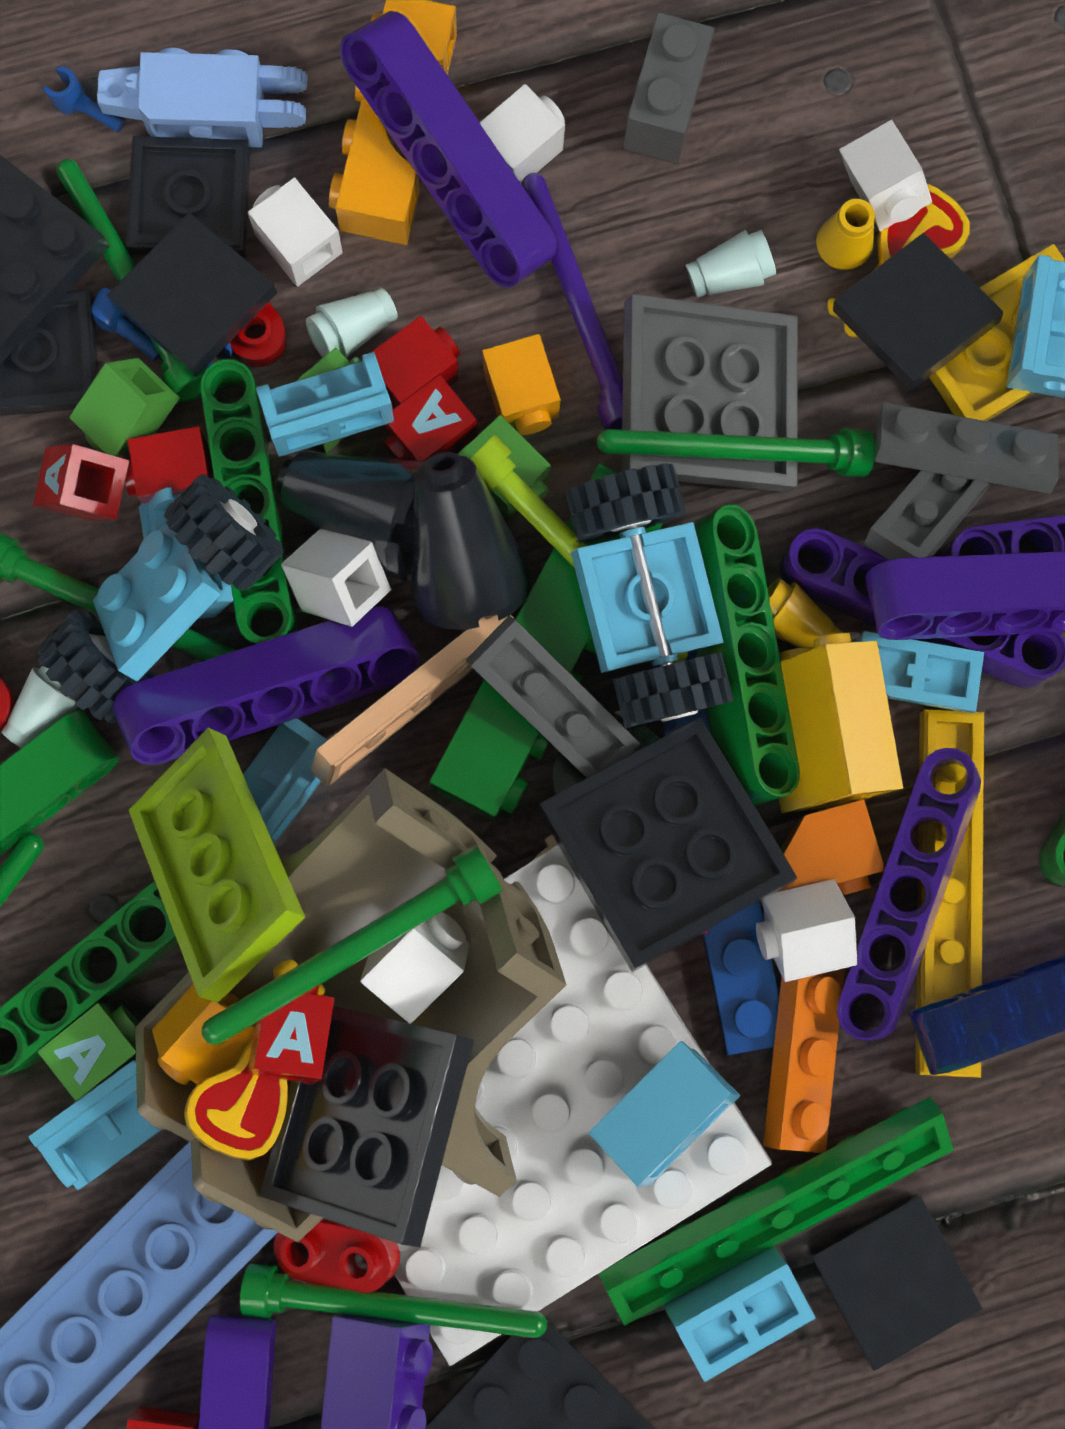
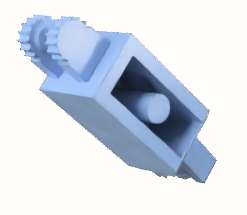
M165 48L158 53L141 52L140 66L100 70L97 99L102 114L142 120L151 137L249 140L250 147H262L263 128H297V126L305 124L306 108H304V105L288 100H264V94H298L303 92V90L307 89L308 75L306 71L296 67L260 65L258 55H248L239 50L226 49L219 51L217 54H190L188 51L179 48Z

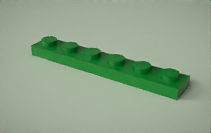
M931 1096L911 1107L902 1108L896 1111L890 1118L858 1135L843 1139L835 1147L803 1164L788 1168L780 1176L758 1188L733 1197L724 1206L691 1223L680 1225L671 1234L637 1252L628 1254L604 1269L598 1275L624 1326L954 1151L944 1115Z

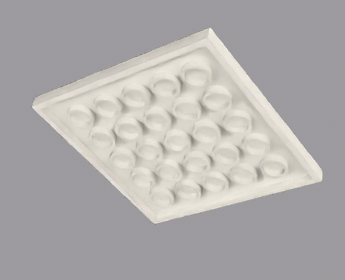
M559 845L504 880L509 884H512L514 881L519 882L537 907L550 932L567 985L498 1052L482 1078L475 1104L476 1109L483 1118L506 1136L517 1181L498 1197L477 1184L469 1185L464 1183L452 1170L443 1165L441 1166L421 1247L398 1244L400 1263L394 1275L408 1296L539 1311L772 1165L771 1159L735 1103L706 1129L650 1186L637 1187L588 1133L680 1041H684L691 1049L694 1048L707 1062L708 1060L649 967L645 965L633 973L631 972ZM430 1325V1334L450 1366L501 1335Z

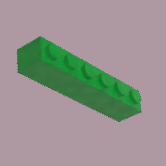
M598 464L590 480L602 479L603 476L618 473ZM570 517L566 525L575 533L572 517ZM658 523L656 526L645 528V531L648 533L661 530L664 523ZM620 536L604 537L594 541L588 540L584 543L587 546L620 539ZM554 548L516 621L581 684L584 675L578 673L575 669L585 650L596 655V650L575 568ZM484 679L429 782L431 789L496 822L501 810L510 814L514 812L528 785V781L519 777L530 756L540 761L550 742Z

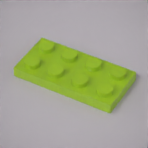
M207 728L128 811L198 997L218 1003L305 918V915L226 735Z

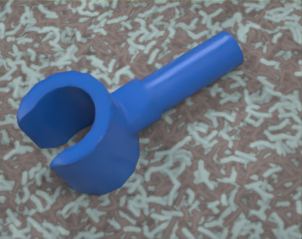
M60 66L55 69L61 80L68 85L64 91L54 92L49 87L43 86L45 93L59 112L73 114L81 111L116 133L123 129L125 121L118 116L102 114L98 103L86 95L81 83L69 68Z
M108 288L100 289L91 307L96 325L107 332H117L120 336L129 340L153 362L156 361L160 355L152 341L135 328L132 323L124 320L125 315L111 304L107 295L112 290Z

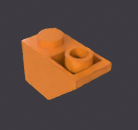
M864 799L808 814L795 821L781 847V851L798 878L777 892L835 879L843 896L872 888L868 876L885 871V867Z

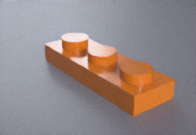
M845 968L784 982L783 977H781L763 1146L813 1153L826 1152L839 1032L837 1009L843 991Z

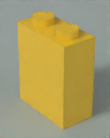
M837 633L814 639V647L796 648L779 653L800 770L797 788L790 795L779 798L781 813L832 808L903 789L877 641L851 642L850 633Z

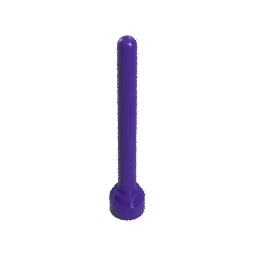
M530 173L523 181V188L555 235L557 248L556 254L551 261L602 390L598 394L600 404L596 410L604 430H622V376L546 181L542 175Z

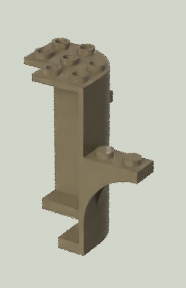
M384 769L317 838L298 852L281 860L305 918L230 992L239 999H243L274 980L273 968L278 963L290 959L300 965L447 877L444 870L455 864L452 858L476 844L500 883L503 892L481 905L476 900L466 906L459 901L442 911L459 924L465 933L466 941L470 943L465 969L411 1024L474 1040L442 1165L452 1170L464 1183L469 1185L477 1184L500 1197L517 1179L506 1136L490 1125L475 1107L478 1089L485 1072L498 1052L567 984L553 940L541 914L522 885L516 881L509 884L503 880L501 873L491 864L497 855L451 813L387 769ZM368 956L322 983L325 988L323 996L335 997L333 1006L408 1023L360 982ZM188 972L135 1027L137 1111L154 1127L163 1130L167 1129L191 1142L193 1186L206 1199L214 1203H222L253 1219L262 1228L273 1229L299 1242L323 1218L259 1196L273 1145L263 1156L251 1160L232 1158L209 1149L194 1137L186 1125L184 1116L187 1098L197 1084L191 1080L186 1085L178 1083L157 1062L159 1053L152 1029L193 984Z

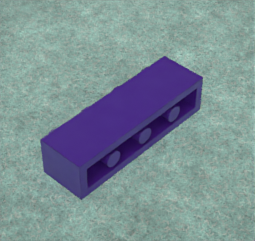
M344 1314L333 1316L321 1429H425L426 1414L422 1408L424 1383L433 1359L432 1345L429 1342L430 1325Z

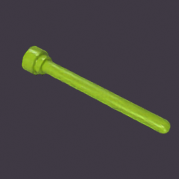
M494 435L471 458L489 491L491 492L496 488L574 567L571 552L587 545L584 542L577 541L576 534L513 471L517 465L508 457L512 451ZM688 652L677 654L678 660L672 663L685 661Z

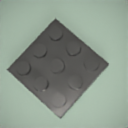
M632 294L624 302L622 430L797 438L798 316ZM622 454V473L629 469L636 468L637 470L655 464L657 466L662 463H672L675 467L677 479L681 482L777 492H789L797 487V462Z

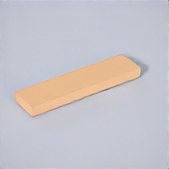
M497 612L482 617L478 621V628L466 630L316 750L311 771L324 786L327 784L331 785L474 669L468 664L466 659L506 618L498 620Z

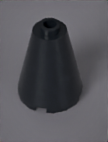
M300 452L293 460H287L282 465L277 477L276 489L281 494L284 508L318 530L322 528L371 541L384 572L394 578L403 581L408 580L407 573L411 574L414 475L418 468L426 461Z
M453 452L435 454L428 458L414 475L411 567L412 599L425 621L445 629L468 630L478 628V618L496 612L498 620L504 619L526 601L532 587L529 566L475 463L470 458Z

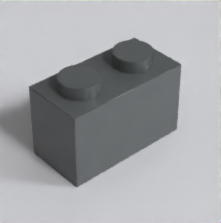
M658 12L627 120L624 150L678 164L706 67L715 27Z

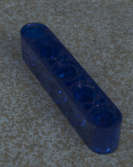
M1065 955L911 1011L909 1016L929 1073L931 1075H938L956 1071L1065 1031Z

